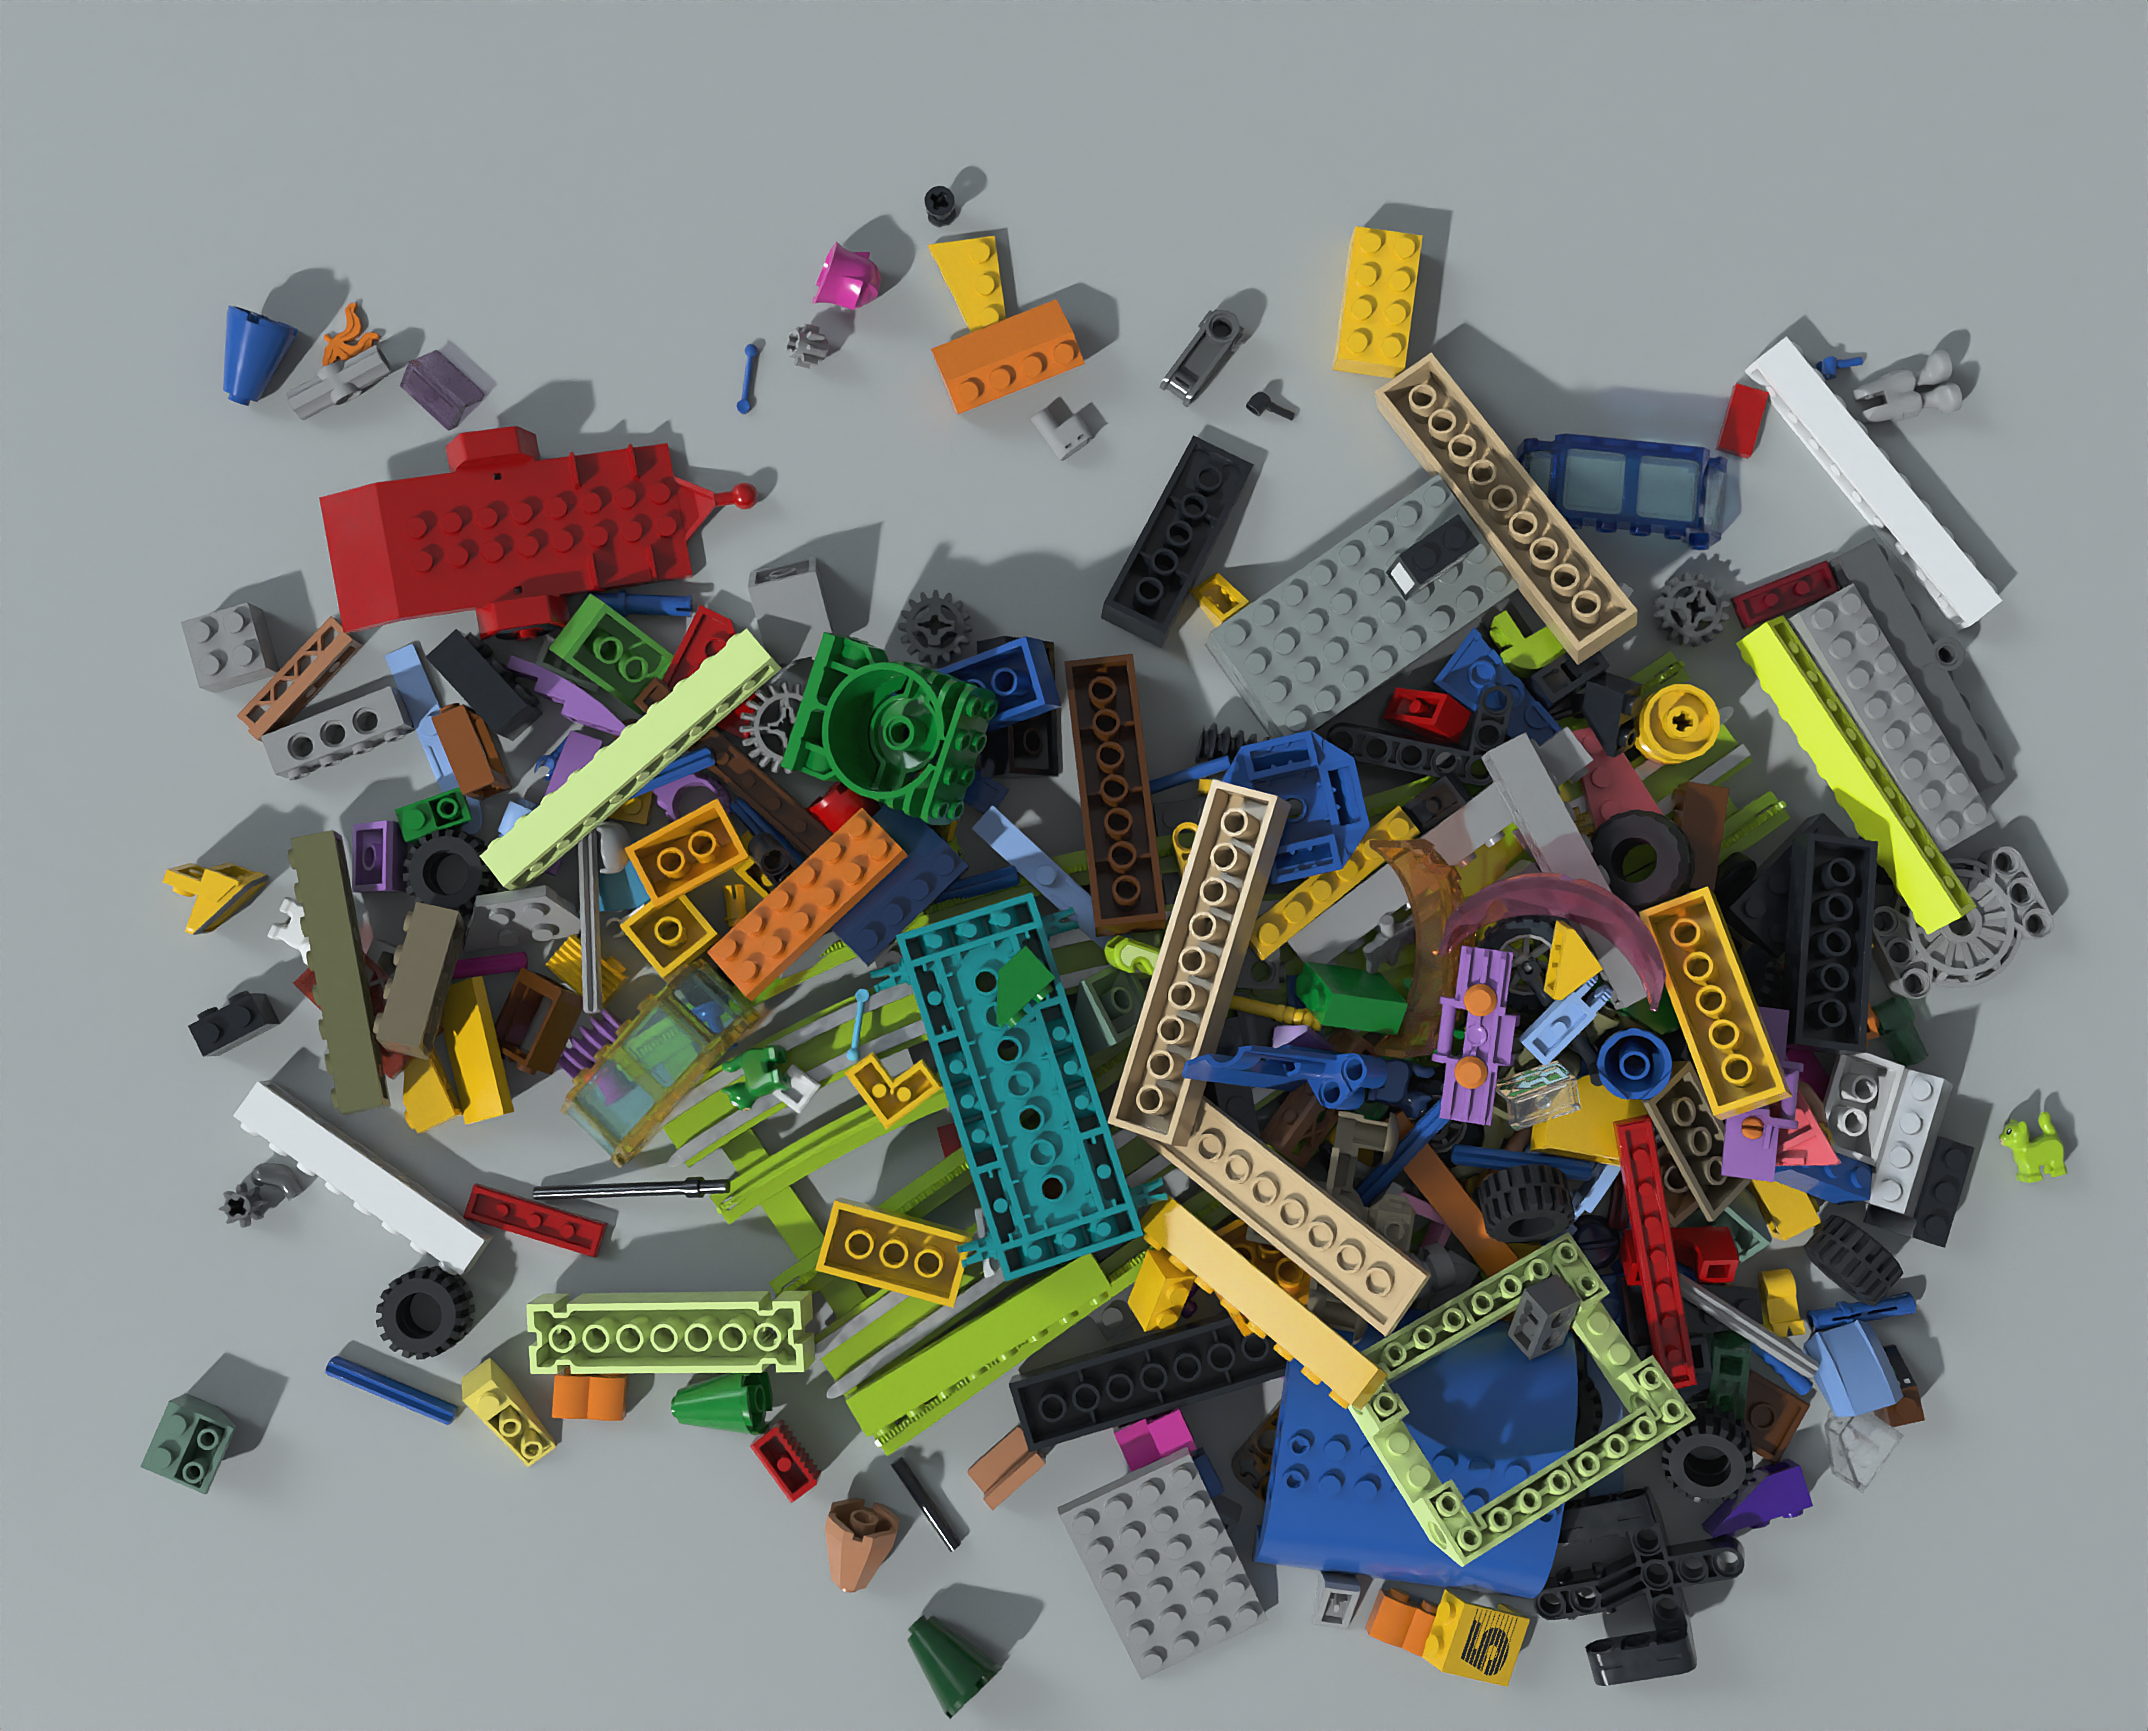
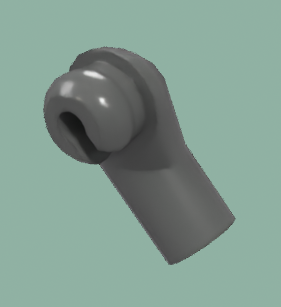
M265 1162L257 1165L251 1174V1180L257 1186L262 1187L264 1184L279 1186L288 1201L304 1191L291 1170L283 1164Z

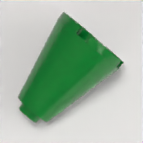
M767 1372L722 1373L680 1388L676 1396L671 1400L672 1415L677 1418L680 1424L750 1435L766 1433L771 1422L765 1421L766 1411H773L772 1387Z

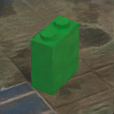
M1305 961L1302 973L1298 975L1295 983L1296 995L1320 1024L1325 1026L1397 1035L1408 1006L1407 1001L1380 972L1370 974L1363 969Z

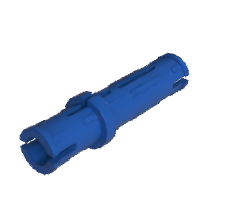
M619 590L618 593L591 592L587 594V597L589 594H592L624 618L628 614L692 617L693 613L692 595L628 594L627 590Z
M1910 1292L1883 1297L1876 1306L1868 1305L1861 1301L1849 1304L1846 1301L1836 1302L1834 1307L1813 1311L1808 1310L1806 1312V1320L1811 1332L1815 1333L1847 1325L1856 1320L1868 1322L1905 1314H1915L1916 1304Z

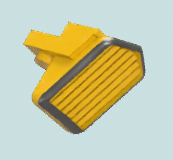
M230 862L209 868L188 863L167 869L162 882L173 886L172 891L187 897H194V894L197 895L185 932L198 935L210 933L217 929L266 884L269 876Z

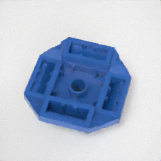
M1311 730L1241 746L1221 781L1275 795L1287 802L1298 800L1302 803V814L1295 819L1287 818L1268 879V882L1273 885L1343 869L1370 829L1354 757Z

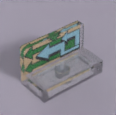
M1552 1061L1546 1066L1541 1065L1497 1080L1495 1091L1506 1100L1509 1125L1516 1131L1545 1122L1548 1119L1551 1120L1581 1110L1577 1079L1558 1061Z

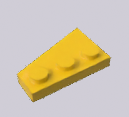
M995 236L928 245L929 251L936 261L970 333L1006 319Z

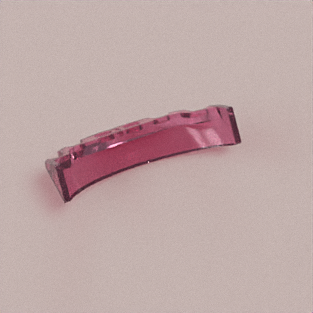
M1528 873L1509 877L1492 883L1472 895L1446 921L1438 955L1444 957L1448 956L1456 945L1473 932L1505 918L1520 915H1549L1580 923L1605 937L1621 951L1641 980L1647 995L1649 1010L1657 1012L1666 979L1664 963L1658 946L1641 918L1624 901L1593 882L1582 878L1571 879L1567 875L1559 873Z

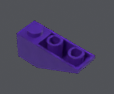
M1787 1458L1779 1461L1777 1465L1772 1463L1756 1468L1753 1471L1751 1480H1748L1746 1489L1744 1491L1738 1489V1496L1733 1499L1728 1497L1703 1522V1530L1713 1538L1721 1536L1734 1537L1737 1535V1530L1743 1528H1763L1768 1526L1772 1519L1781 1516L1783 1518H1794L1802 1515L1803 1509L1813 1507L1800 1465Z

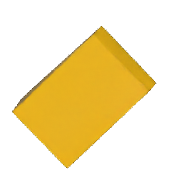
M1218 572L1191 590L1192 596L1215 628L1251 604Z
M1556 920L1544 991L1554 1000H1562L1603 970V968L1575 929L1564 921Z

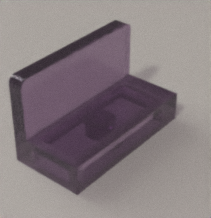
M438 350L409 361L400 383V387L448 431L458 427L466 407L481 401L485 395L482 390Z

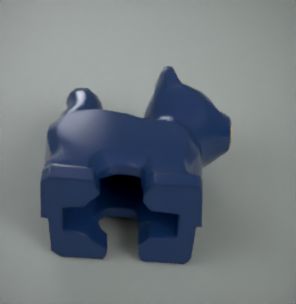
M1382 1058L1388 1068L1387 1079L1379 1088H1367L1366 1103L1373 1104L1379 1102L1390 1107H1398L1404 1112L1407 1119L1417 1120L1421 1114L1427 1111L1429 1101L1433 1097L1418 1090L1408 1091L1411 1075L1430 1078L1435 1075V1068L1399 1058L1391 1060Z

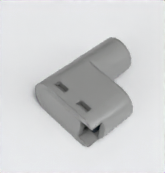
M1045 408L1031 419V422L1061 461L1069 458L1092 440L1091 430L1079 414L1072 416L1059 425L1048 409Z

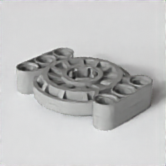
M2009 846L1987 849L1980 854L1978 861L1965 858L1946 859L1949 865L1966 866L1964 869L1954 870L1950 865L1977 906L1965 914L1967 919L1961 921V929L1957 935L1951 931L1949 924L1928 935L1924 928L1917 924L1912 910L1904 898L1896 891L1889 906L1874 907V917L1878 913L1884 922L1882 929L1878 930L1874 926L1873 919L1872 944L1874 947L1872 948L1871 955L1888 989L1895 997L1901 999L1923 998L1931 990V985L1961 988L1973 987L1988 982L2002 973L2014 959L2021 944V939H2042L2051 934L2054 929L2053 917L2017 849ZM1998 855H2000L2004 860V867L2002 870H1999V868L1996 865V858ZM2014 885L2019 889L2020 893L2017 901L2013 899L2011 894ZM2030 916L2035 922L2033 932L2027 926V920ZM1893 944L1896 945L1899 951L1896 961H1893L1889 954V949ZM1988 970L1987 972L1976 978L1977 973ZM1909 975L1914 980V988L1911 992L1905 987V980ZM1947 976H1956L1960 982H1950L1944 979Z

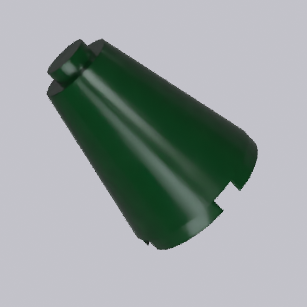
M922 1615L908 1629L912 1635L907 1641L944 1714L949 1720L1002 1669L996 1661L934 1615L928 1620Z

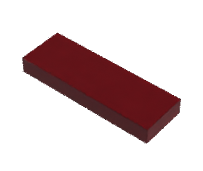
M1826 560L1731 598L1730 601L1742 629L1745 630L1828 597L1840 590Z

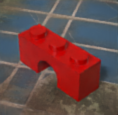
M1728 1226L1670 1227L1676 1261L1688 1265L1694 1271L1698 1283L1733 1282L1739 1258ZM1623 1230L1619 1256L1627 1285H1641L1632 1230Z

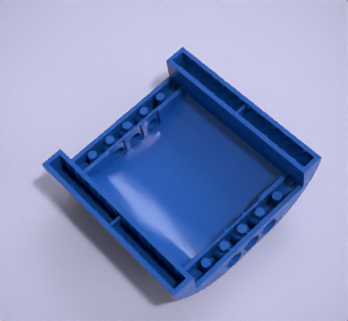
M1409 1308L1391 1334L1432 1310ZM1497 1320L1389 1384L1393 1393L1399 1394L1410 1412L1402 1419L1405 1426L1441 1483L1444 1484L1450 1479L1453 1480L1464 1497L1462 1502L1469 1514L1574 1450L1578 1377L1575 1342L1571 1329L1568 1330L1561 1346L1529 1360L1507 1335L1512 1321ZM1369 1323L1362 1340L1353 1346L1362 1352L1388 1336H1384ZM1332 1328L1349 1343H1353L1354 1332ZM1293 1358L1291 1362L1287 1360L1262 1525L1256 1526L1252 1552L1253 1562L1533 1599L1539 1595L1545 1586L1553 1565L1565 1502L1461 1567L1429 1540L1349 1409L1343 1408L1328 1395L1332 1389L1323 1381L1316 1385L1301 1373L1304 1365L1296 1358Z

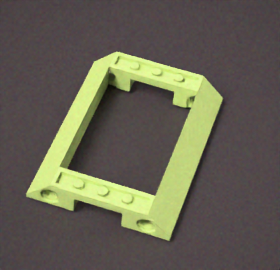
M1569 1232L1361 1352L1385 1371L1388 1376L1362 1410L1351 1405L1348 1406V1409L1429 1540L1461 1567L1696 1419L1654 1356L1652 1355L1641 1362L1601 1303V1300L1610 1293ZM1558 1274L1581 1299L1571 1322V1327L1630 1415L1469 1514L1462 1502L1464 1497L1453 1480L1450 1479L1444 1484L1441 1483L1405 1426L1402 1419L1410 1412L1399 1394L1393 1393L1389 1384L1516 1310L1524 1289Z

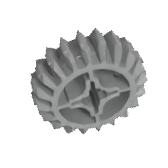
M787 681L780 682V692H777L773 683L768 684L767 691L769 696H766L763 691L757 690L755 695L760 703L757 704L752 700H748L746 705L754 711L752 714L743 712L740 716L742 719L750 721V726L739 727L740 732H750L751 738L742 741L743 746L754 743L756 747L748 755L754 758L761 753L763 755L759 761V766L765 767L772 760L771 771L775 773L780 769L790 736L786 737L785 732L779 731V729L771 730L770 727L784 723L782 721L783 718H787L789 724L795 723L796 717L793 713V707L790 705V700L801 704L803 695L800 692L802 687L801 683L798 682L793 685L791 692H789ZM779 699L780 708H778L777 718L771 723H759L766 707ZM760 734L775 735L779 740L780 748H782V756L769 750L763 743ZM784 768L786 774L792 773L791 770Z

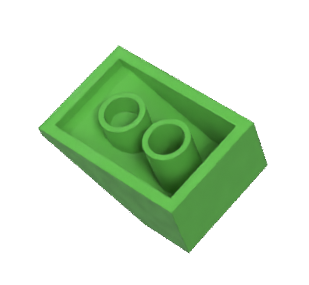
M589 594L549 647L551 651L639 715H641L643 710L633 701L656 676L661 680L663 679L674 657L665 648L592 594Z

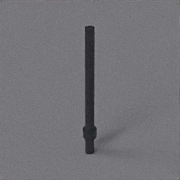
M687 1177L685 1181L535 1186L533 1198L535 1200L667 1195H686L687 1198H703L705 1194L729 1193L731 1186L729 1179L705 1180L703 1177Z

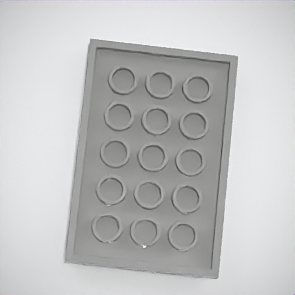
M1187 1447L1057 1507L1059 1516L1141 1680L1268 1620Z

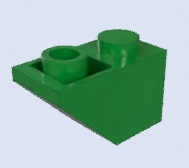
M460 787L394 809L405 842L415 845L421 844L419 839L423 836L431 837V832L437 830L445 832L446 829L457 830L473 820L466 797L462 794Z
M1027 946L1021 949L998 971L996 1024L1000 1029L1006 1023L1011 1028L1014 1027L1027 1014L1023 1008L1032 999L1040 1003L1054 990L1050 983L1055 977Z

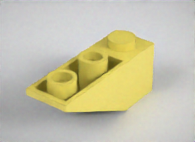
M488 1358L461 1378L462 1401L527 1467L557 1447L555 1441L512 1379L491 1358Z

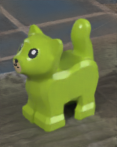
M2043 1111L2038 1117V1123L2043 1131V1135L2030 1139L2026 1122L2021 1121L2018 1123L2012 1118L1999 1135L2001 1145L2012 1150L2013 1160L2018 1168V1172L2015 1175L2017 1181L2033 1183L2043 1180L2040 1167L2043 1165L2044 1174H2051V1177L2067 1174L2064 1162V1146L2059 1139L2054 1125L2051 1123L2049 1112Z

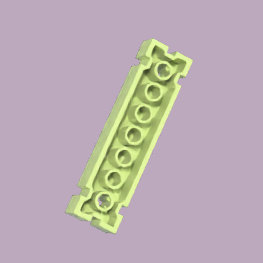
M771 1291L582 1293L572 1301H570L569 1293L542 1294L526 1304L528 1332L537 1333V1341L529 1346L531 1374H558L569 1365L571 1367V1374L762 1373L770 1364H776V1372H805L815 1361L814 1332H805V1326L813 1319L812 1291H784L774 1300H771Z

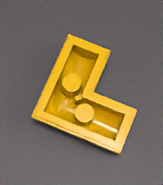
M873 1051L845 1072L848 1079L886 1130L943 1088L941 1080L924 1059H921L894 1079Z

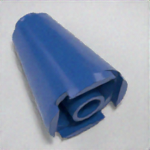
M228 306L223 391L229 393V400L249 406L250 401L258 402L297 337V328L280 321L276 322L267 316L240 307Z
M1629 1028L1614 1033L1603 1043L1598 1053L1597 1069L1601 1082L1613 1095L1626 1100H1645L1659 1094L1668 1084L1672 1071V1058L1667 1045L1657 1035L1644 1029Z

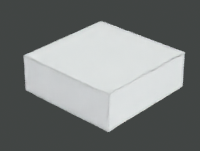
M792 1064L786 1072L790 1076L792 1089L788 1091L779 1089L772 1094L800 1114L821 1084Z

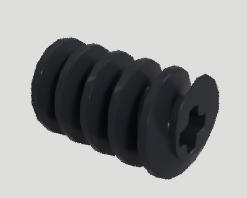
M1213 722L1207 731L1203 726L1195 755V763H1199L1204 755H1207L1208 761L1229 755L1233 762L1241 746L1258 743L1257 734L1252 733L1248 740L1245 741L1243 730H1238L1232 738L1229 726H1226L1220 734H1218L1217 723ZM1265 737L1263 741L1270 740V737Z

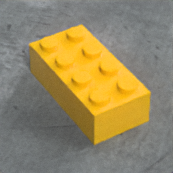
M1355 226L1349 244L1332 370L1392 379L1404 371L1423 235Z
M838 1197L834 1200L815 1270L954 1308L965 1269L962 1266L961 1260L969 1255V1251L958 1253L956 1245L971 1242L974 1233Z

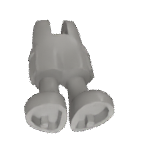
M1945 350L1933 352L1928 357L1925 366L1918 372L1913 373L1908 369H1899L1883 375L1879 380L1855 389L1853 391L1855 402L1869 400L1881 396L1883 405L1861 412L1859 416L1862 423L1868 424L1886 420L1901 421L1917 417L1922 408L1929 407L1936 408L1945 413L1960 410L1962 394L1959 386L1954 382L1938 386L1922 394L1914 391L1915 388L1940 384L1950 378L1952 374V361L1949 354Z

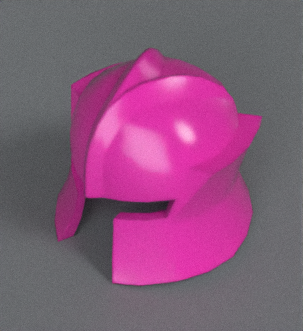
M836 241L826 257L816 286H819L816 296L812 299V304L831 303L854 310L875 300L878 296L881 276L878 267L869 260L870 252H850Z

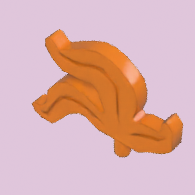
M350 303L345 308L346 329L338 333L334 338L328 334L324 335V340L329 343L324 350L322 360L324 367L338 361L339 358L347 361L373 347L375 340H380V336L377 333L369 332L360 338L356 346L346 344L357 339L363 330L361 320L356 315V309L358 308L356 303Z

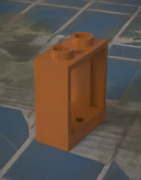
M453 703L439 710L440 714L431 718L463 795L483 801L513 788L486 722L474 709L464 704Z

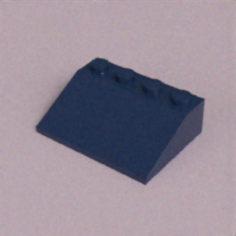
M887 804L872 818L908 856L830 928L867 967L897 940L896 935L904 933L968 871L969 867L919 817H911L905 814L903 810L889 808Z

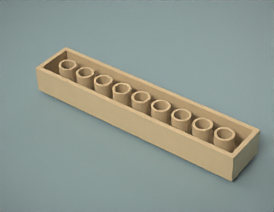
M1432 353L1375 391L1379 412L1431 478L1437 474L1441 476L1519 585L1518 590L1577 665L1637 625L1638 610Z
M1212 780L1107 1123L1170 1145L1187 1147L1207 1081L1183 1078L1182 1071L1186 1061L1209 1053H1216L1291 804L1282 798Z

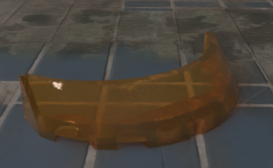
M1426 839L1369 840L1370 848L1381 855L1399 877L1410 902L1416 934L1415 967L1411 987L1406 999L1408 1006L1398 1034H1386L1374 1047V1055L1396 1058L1429 1055L1437 1049L1443 1004L1439 1003L1440 996L1455 997L1462 945L1476 947V925L1470 900L1464 898L1458 883L1462 878L1454 865L1447 864L1443 857L1433 848L1435 845ZM1457 1008L1455 1022L1459 1020L1463 1009Z

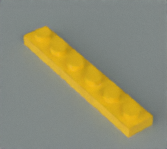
M1400 806L1395 807L1370 827L1343 869L1308 877L1256 919L1249 946L1261 961L1266 959L1421 832Z

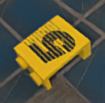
M1445 1589L1441 1602L1438 1605L1429 1637L1426 1640L1422 1658L1441 1672L1508 1687L1530 1619L1510 1605L1499 1603L1497 1609L1466 1602L1452 1591Z

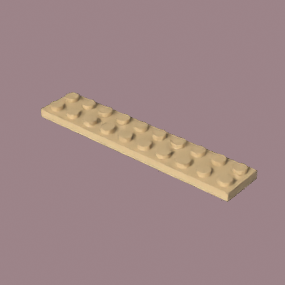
M1202 1095L1187 1147L1170 1145L1136 1133L1384 1336L1391 1335L1431 1277L1429 1272L1204 1095Z

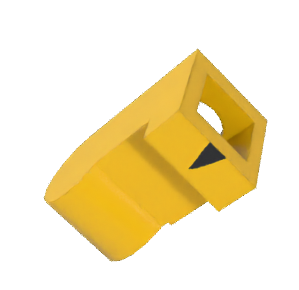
M1790 1269L1760 1271L1757 1280L1764 1322L1762 1326L1780 1338L1805 1335L1804 1321L1799 1316L1796 1284Z

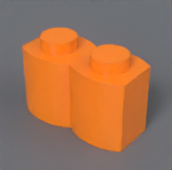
M570 1365L567 1366L564 1370L555 1374L552 1417L622 1421L627 1414L629 1374H571Z
M1391 1587L1390 1591L1380 1588L1365 1626L1366 1631L1370 1636L1382 1642L1403 1648L1422 1657L1426 1640L1429 1637L1437 1614L1438 1604L1426 1599L1423 1600L1422 1604L1409 1600L1411 1596L1409 1593L1396 1587Z

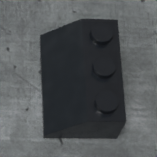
M1937 1136L1913 1218L1868 1204L1863 1222L1945 1248L1975 1148Z

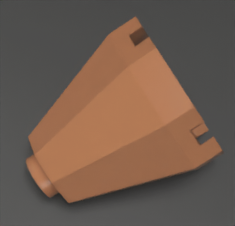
M859 1498L832 1502L825 1526L831 1580L842 1591L850 1593L867 1587L894 1546L900 1518L885 1505L874 1502L873 1508L865 1507V1500Z

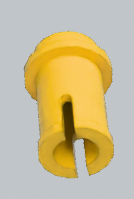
M735 884L736 899H733L731 885L722 887L727 915L723 919L724 922L728 923L729 929H732L747 915L744 884Z

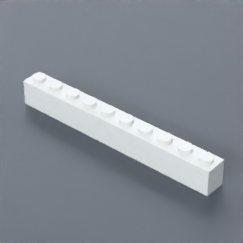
M1786 336L1745 370L1760 390L1769 392L1767 398L1956 631L1973 625L2003 601L1997 594L1996 586L1980 574L1976 569L1974 559L1966 552H1962L1954 542L1952 532L1945 526L1940 525L1935 519L1929 504L1917 497L1911 489V484L1907 477L1895 470L1889 462L1888 454L1882 448L1877 447L1868 437L1866 427L1850 415L1846 410L1847 406L1844 400L1832 393L1825 384V378L1822 373L1810 366L1804 358L1802 349L1796 343L1791 342Z

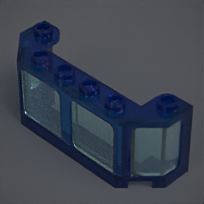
M1567 433L1555 435V440L1552 442L1541 441L1537 438H1527L1517 447L1516 459L1573 530L1582 529V526L1596 527L1595 531L1600 533H1615L1617 529L1630 530V535L1639 537L1650 536L1651 533L1664 534L1665 539L1682 540L1683 543L1688 544V548L1691 550H1708L1709 547L1721 540L1722 533L1719 532L1722 486L1723 475L1727 473L1728 459L1722 456L1711 458L1710 450L1705 447Z

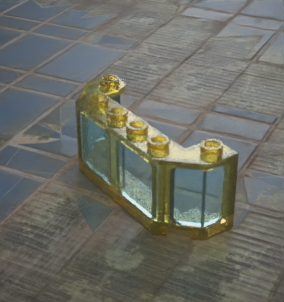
M702 958L692 964H689L687 961L674 972L672 975L674 979L655 996L652 993L649 994L638 1005L637 1010L640 1013L634 1020L631 1018L627 1019L616 1030L615 1034L618 1038L612 1045L606 1043L594 1055L593 1058L597 1062L591 1069L588 1067L584 1068L572 1080L575 1086L565 1096V1101L560 1111L564 1115L568 1114L611 1156L610 1160L619 1168L625 1166L644 1148L643 1145L648 1141L647 1138L719 1058L730 1047L735 1045L738 1038L747 1028L750 1030L762 1017Z

